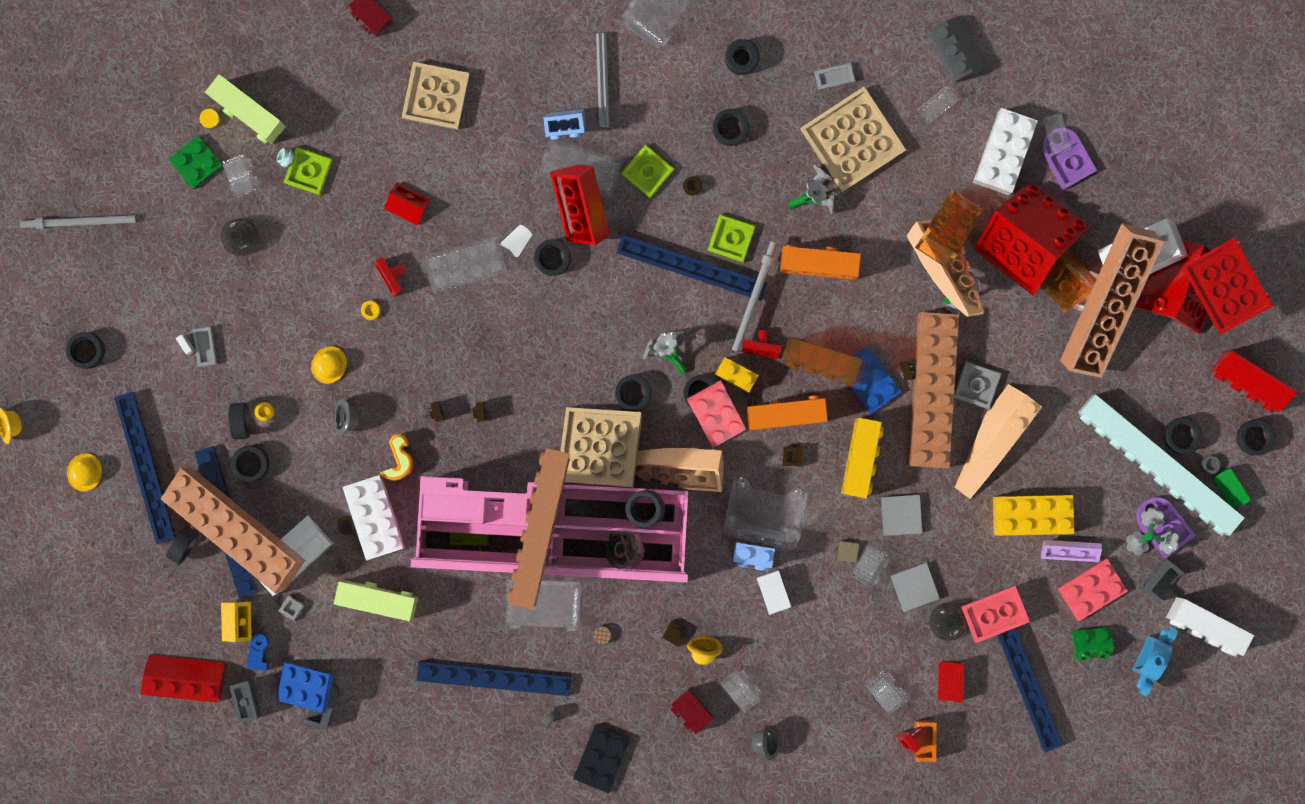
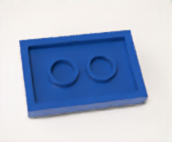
M868 346L836 368L870 415L901 393Z
M284 663L277 701L327 713L334 674L292 663Z

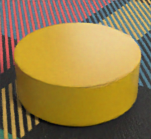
M206 109L200 114V123L205 128H215L220 122L218 113L213 109Z
M367 301L362 305L361 313L364 318L374 320L379 317L381 308L375 301Z
M262 402L256 406L255 416L260 421H269L274 417L275 409L270 403Z

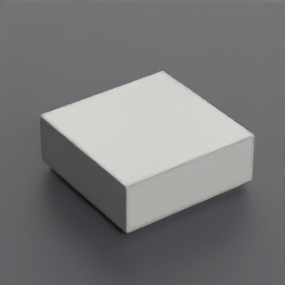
M180 335L176 338L186 355H191L195 352L186 336Z

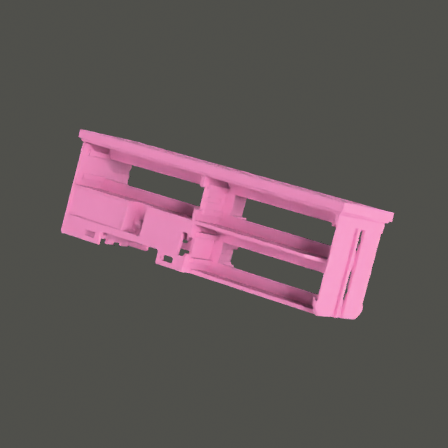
M421 476L416 557L411 559V567L513 573L514 569H518L519 562L516 561L517 553L426 548L427 532L522 536L523 530H527L528 527L525 519L527 511L532 510L533 504H531L530 498L532 491H536L537 485L534 482H528L526 494L468 491L469 481H463L462 478ZM564 485L543 574L687 582L688 574L684 572L688 491L647 489L658 493L663 499L664 504L675 505L674 522L660 521L654 526L642 528L635 526L628 519L565 516L566 499L627 502L629 497L635 492L646 489ZM642 497L636 503L654 502L650 498ZM489 500H502V501H504V502L489 501ZM563 539L673 544L672 562L563 556Z

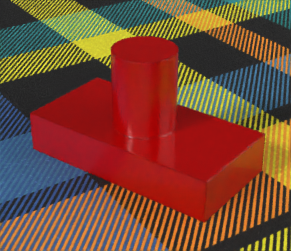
M383 257L377 259L374 266L391 295L395 297L402 290L396 279L405 275L406 270L402 264L389 269Z
M759 330L757 342L744 339L741 352L779 359L781 346L768 344L770 333L765 330Z
M917 727L911 733L901 731L896 735L904 748L912 753H916L921 749L917 742L926 736L921 727Z

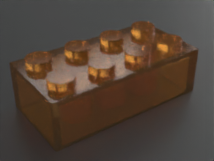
M951 189L940 204L915 248L945 268H948L964 245L983 209Z
M1069 249L1057 260L1043 282L1042 287L1066 313L1091 293L1096 279Z
M790 337L782 360L786 362L789 368L799 370L801 367L808 374L817 376L820 373L823 374L822 376L825 379L834 382L836 379H840L844 385L854 387L855 384L860 386L866 367L863 359Z

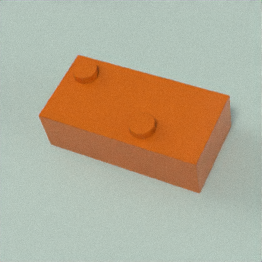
M786 245L781 250L779 273L856 280L859 277L861 254L839 252L837 248L833 247L818 250Z
M820 395L809 396V400L781 403V400L769 401V405L746 408L749 431L828 422L825 398L820 399Z

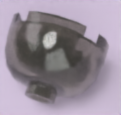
M243 218L227 222L221 231V242L224 249L238 257L253 253L260 241L257 227L251 221Z
M616 530L608 537L610 538L609 543L605 546L608 562L618 569H628L638 565L645 553L642 538L636 532L629 530Z
M950 602L936 606L929 617V627L932 633L945 641H954L960 638L968 625L962 608Z

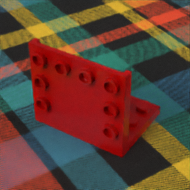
M1029 181L995 211L973 250L1034 296L1057 260L1088 232L1090 226L1054 200L1053 197L1042 191L1037 185Z
M1235 238L1225 240L1220 246L1181 266L1219 335L1273 307L1270 295L1262 288L1242 252L1244 249L1239 240L1236 241Z
M1183 241L1188 257L1149 274L1134 308L1173 318L1193 333L1200 334L1208 314L1181 266L1210 250L1203 245Z

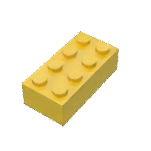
M863 418L855 419L841 494L860 498H867V495H871L873 484H870L871 476H875L877 466L874 465V459L879 456L880 446L877 445L878 439L882 438L884 427H881L882 422Z
M1073 495L993 497L994 535L1074 534Z

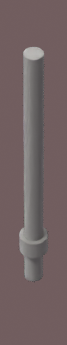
M136 215L64 219L35 218V220L20 221V228L45 229V227L136 223Z
M770 242L766 256L764 255L761 263L763 264L732 347L733 351H740L769 267L774 262L773 256L778 245L775 242Z

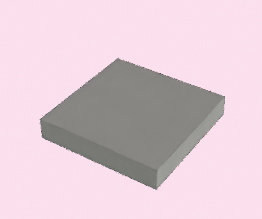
M965 361L954 392V398L989 410L1002 373Z
M920 495L881 497L883 536L922 533Z
M927 563L890 575L903 612L940 599Z

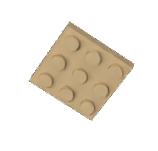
M413 62L402 119L458 130L470 74Z

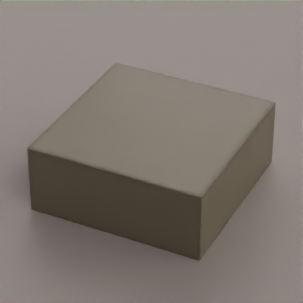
M839 541L837 560L857 563L859 544Z

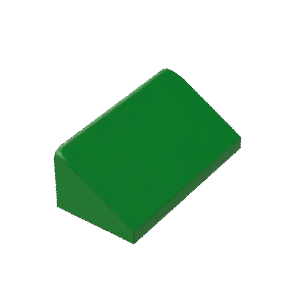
M1227 468L1212 477L1223 498L1234 510L1251 501L1231 468Z

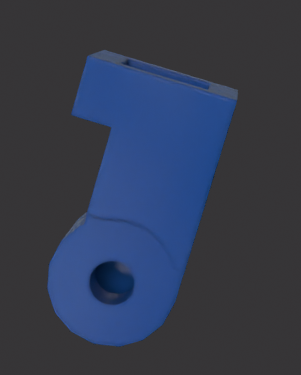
M257 634L252 637L247 669L263 671L269 669V662H264L265 652L270 643L268 636L265 634Z

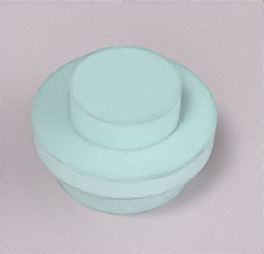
M282 148L280 150L277 162L281 166L286 167L293 162L294 154L292 149Z

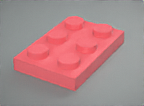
M721 381L687 399L712 448L746 430Z
M1107 558L1057 588L1078 622L1128 592Z
M1016 586L961 606L975 643L1030 622Z

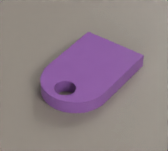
M1056 128L1044 137L1042 142L1043 156L1063 190L1097 171L1080 139L1072 130ZM1053 134L1061 136L1060 144L1052 142L1051 137Z
M1149 498L1137 510V523L1145 534L1149 532V526L1142 524L1141 513L1146 511V506L1151 503L1157 511L1164 513V524L1153 529V533L1156 536L1160 537L1168 530L1173 531L1174 534H1178L1180 537L1178 541L1179 548L1196 536L1173 505L1163 498ZM1150 540L1164 559L1170 556L1159 549L1160 541Z

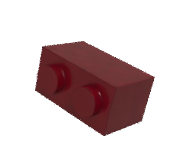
M354 0L348 5L351 9L349 12L356 21L360 19L364 23L362 28L369 35L373 33L375 37L378 36L393 22L375 0Z
M689 688L671 702L673 706L671 711L677 718L680 716L685 721L683 725L690 733L694 731L697 734L714 720L712 715Z

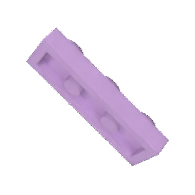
M1044 540L1041 559L1099 562L1102 544Z

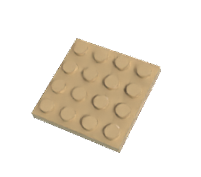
M862 87L800 128L841 192H844L906 151L865 87Z
M566 407L560 451L570 454V462L564 484L634 488L642 413Z

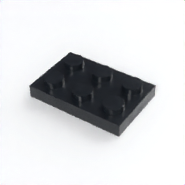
M595 725L573 779L609 794L630 739Z

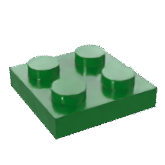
M198 135L168 159L192 189L196 188L223 166Z

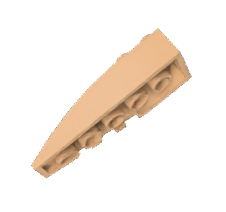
M948 218L916 222L907 234V237L932 280L964 315L969 317L983 314L984 310L978 291L973 286L975 284L974 278L969 273L970 265L964 257L966 253L964 246Z
M1008 384L985 414L955 488L971 499L1015 444L1042 406Z
M661 448L638 451L635 475H638L644 481H649L651 478L661 480L660 484L668 486V482L679 484L678 488L722 492L724 467L722 451L697 448Z

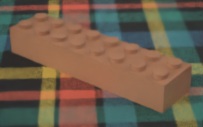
M1121 224L1060 359L1069 371L1102 378L1165 242L1155 231Z
M918 313L908 466L949 469L959 324V315Z
M546 448L545 453L541 452L539 464L542 467L540 472L537 471L534 481L537 489L532 491L530 498L533 506L531 511H527L525 522L528 523L527 530L522 532L521 541L524 544L522 550H518L516 561L519 562L518 569H514L512 581L515 583L513 589L509 588L507 596L511 606L535 611L570 462L569 453Z
M192 467L180 468L161 497L163 502L274 593L285 591L306 561Z

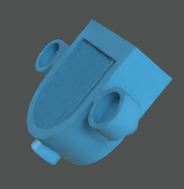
M1172 627L1163 629L1158 640L1150 636L1147 637L1132 671L1141 675L1137 682L1140 694L1148 696L1153 682L1157 681L1166 669L1172 654L1171 644L1175 640L1178 630Z

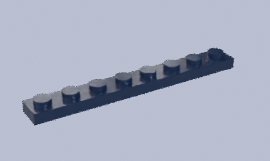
M622 235L616 254L749 298L757 279ZM766 282L763 284L758 301L763 299L768 284Z
M130 392L114 397L156 545L174 540L176 536L167 505L161 500L163 491L135 394Z
M214 446L195 451L201 475L229 497ZM225 553L238 598L258 593L253 575Z
M1016 628L998 634L997 637L1043 752L1063 746Z
M419 661L416 681L570 696L572 677Z

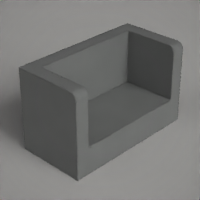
M1163 558L1139 588L1155 602L1161 603L1163 595L1179 576L1183 577L1185 573L1168 559Z
M252 679L230 685L239 724L260 718L261 713Z
M331 688L327 713L310 710L304 723L328 729L340 691Z

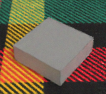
M288 595L278 611L295 621L305 607V604Z

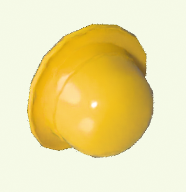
M334 346L320 349L314 355L311 362L313 376L319 382L325 384L338 381L344 375L347 368L345 353L340 348Z
M0 408V434L3 442L9 444L12 437L20 434L22 421L16 412L4 411Z
M82 453L75 456L67 467L68 482L78 491L94 489L102 477L101 462L90 453Z
M699 636L687 644V649L692 653V659L701 665L712 663L723 650L720 641L711 636Z

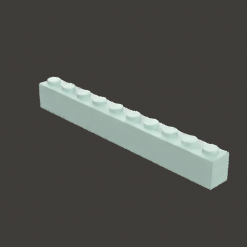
M1092 395L1078 412L1081 415L1080 419L1085 424L1089 425L1091 423L1096 428L1094 431L1103 438L1106 436L1111 440L1109 443L1117 450L1121 448L1126 452L1124 456L1132 462H1138L1140 464L1139 468L1146 474L1151 473L1155 476L1154 481L1162 487L1164 485L1170 489L1169 493L1176 499L1180 497L1184 500V506L1191 511L1196 510L1200 514L1198 517L1208 524L1210 522L1214 525L1213 529L1219 535L1223 536L1225 534L1230 536L1244 519L1241 514L1097 395Z

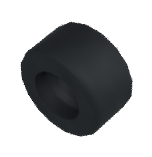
M747 39L733 41L725 53L727 68L736 75L752 73L759 63L757 46ZM744 50L748 52L750 59L746 64L736 62L735 54L738 51Z

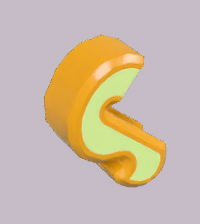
M401 434L393 435L389 441L398 466L380 473L383 478L397 481L410 475L414 468L412 455L404 450L405 447L410 446V442L406 436Z

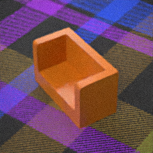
M915 720V729L921 727L926 734L917 742L921 749L915 753V760L917 762H936L937 723L935 721Z

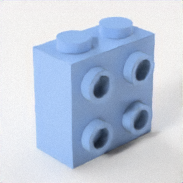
M584 109L546 113L544 116L546 137L551 136V139H560L567 134H570V137L581 136L586 130Z
M735 542L732 561L736 562L738 567L748 568L749 564L755 565L757 570L767 571V568H772L775 549Z

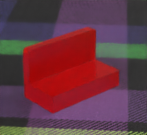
M396 183L389 192L384 209L415 225H419L431 199Z
M962 662L938 663L939 701L963 703L964 664Z

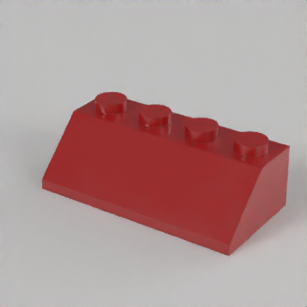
M574 165L551 171L550 176L567 241L596 246L610 236L594 167Z
M1232 350L1222 352L1210 371L1215 374L1213 376L1220 382H1228L1231 384V389L1238 393L1242 391L1247 394L1246 398L1254 403L1258 401L1263 405L1262 408L1269 413L1280 412L1297 393L1291 387Z
M149 655L142 677L141 695L219 703L222 701L226 663Z

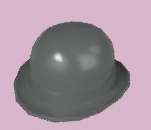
M340 398L335 406V431L338 436L342 437L346 431L356 429L360 422L359 410L355 406L349 405L344 398Z
M770 725L764 726L763 730L757 731L752 737L751 744L756 754L763 755L766 760L770 761L776 758L780 748L779 738L776 731Z

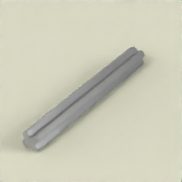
M597 33L599 126L607 128L609 127L606 33Z

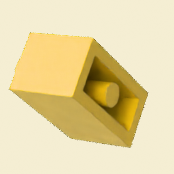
M724 357L715 374L747 393L750 392L758 377L757 374Z
M251 602L221 603L222 641H252Z

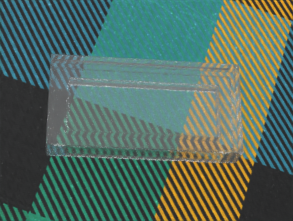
M947 85L917 110L926 122L930 124L958 102L959 99Z
M1062 113L1042 118L1052 156L1071 151Z

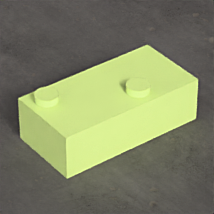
M218 75L205 91L209 97L224 108V113L231 118L235 116L258 133L256 137L265 144L267 141L273 144L286 127L280 120L221 75Z
M342 580L338 582L334 605L411 621L414 618L418 596L412 595L413 593L401 591L400 593L378 588L377 584L372 582H366L364 585Z

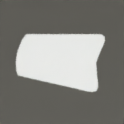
M519 225L501 242V245L509 249L515 257H518L531 238L532 233L523 225Z

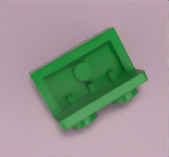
M1110 627L1071 631L1074 660L1087 661L1091 658L1106 659L1112 656L1114 645Z

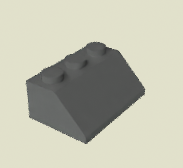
M961 16L946 20L928 30L927 35L953 84L987 67Z

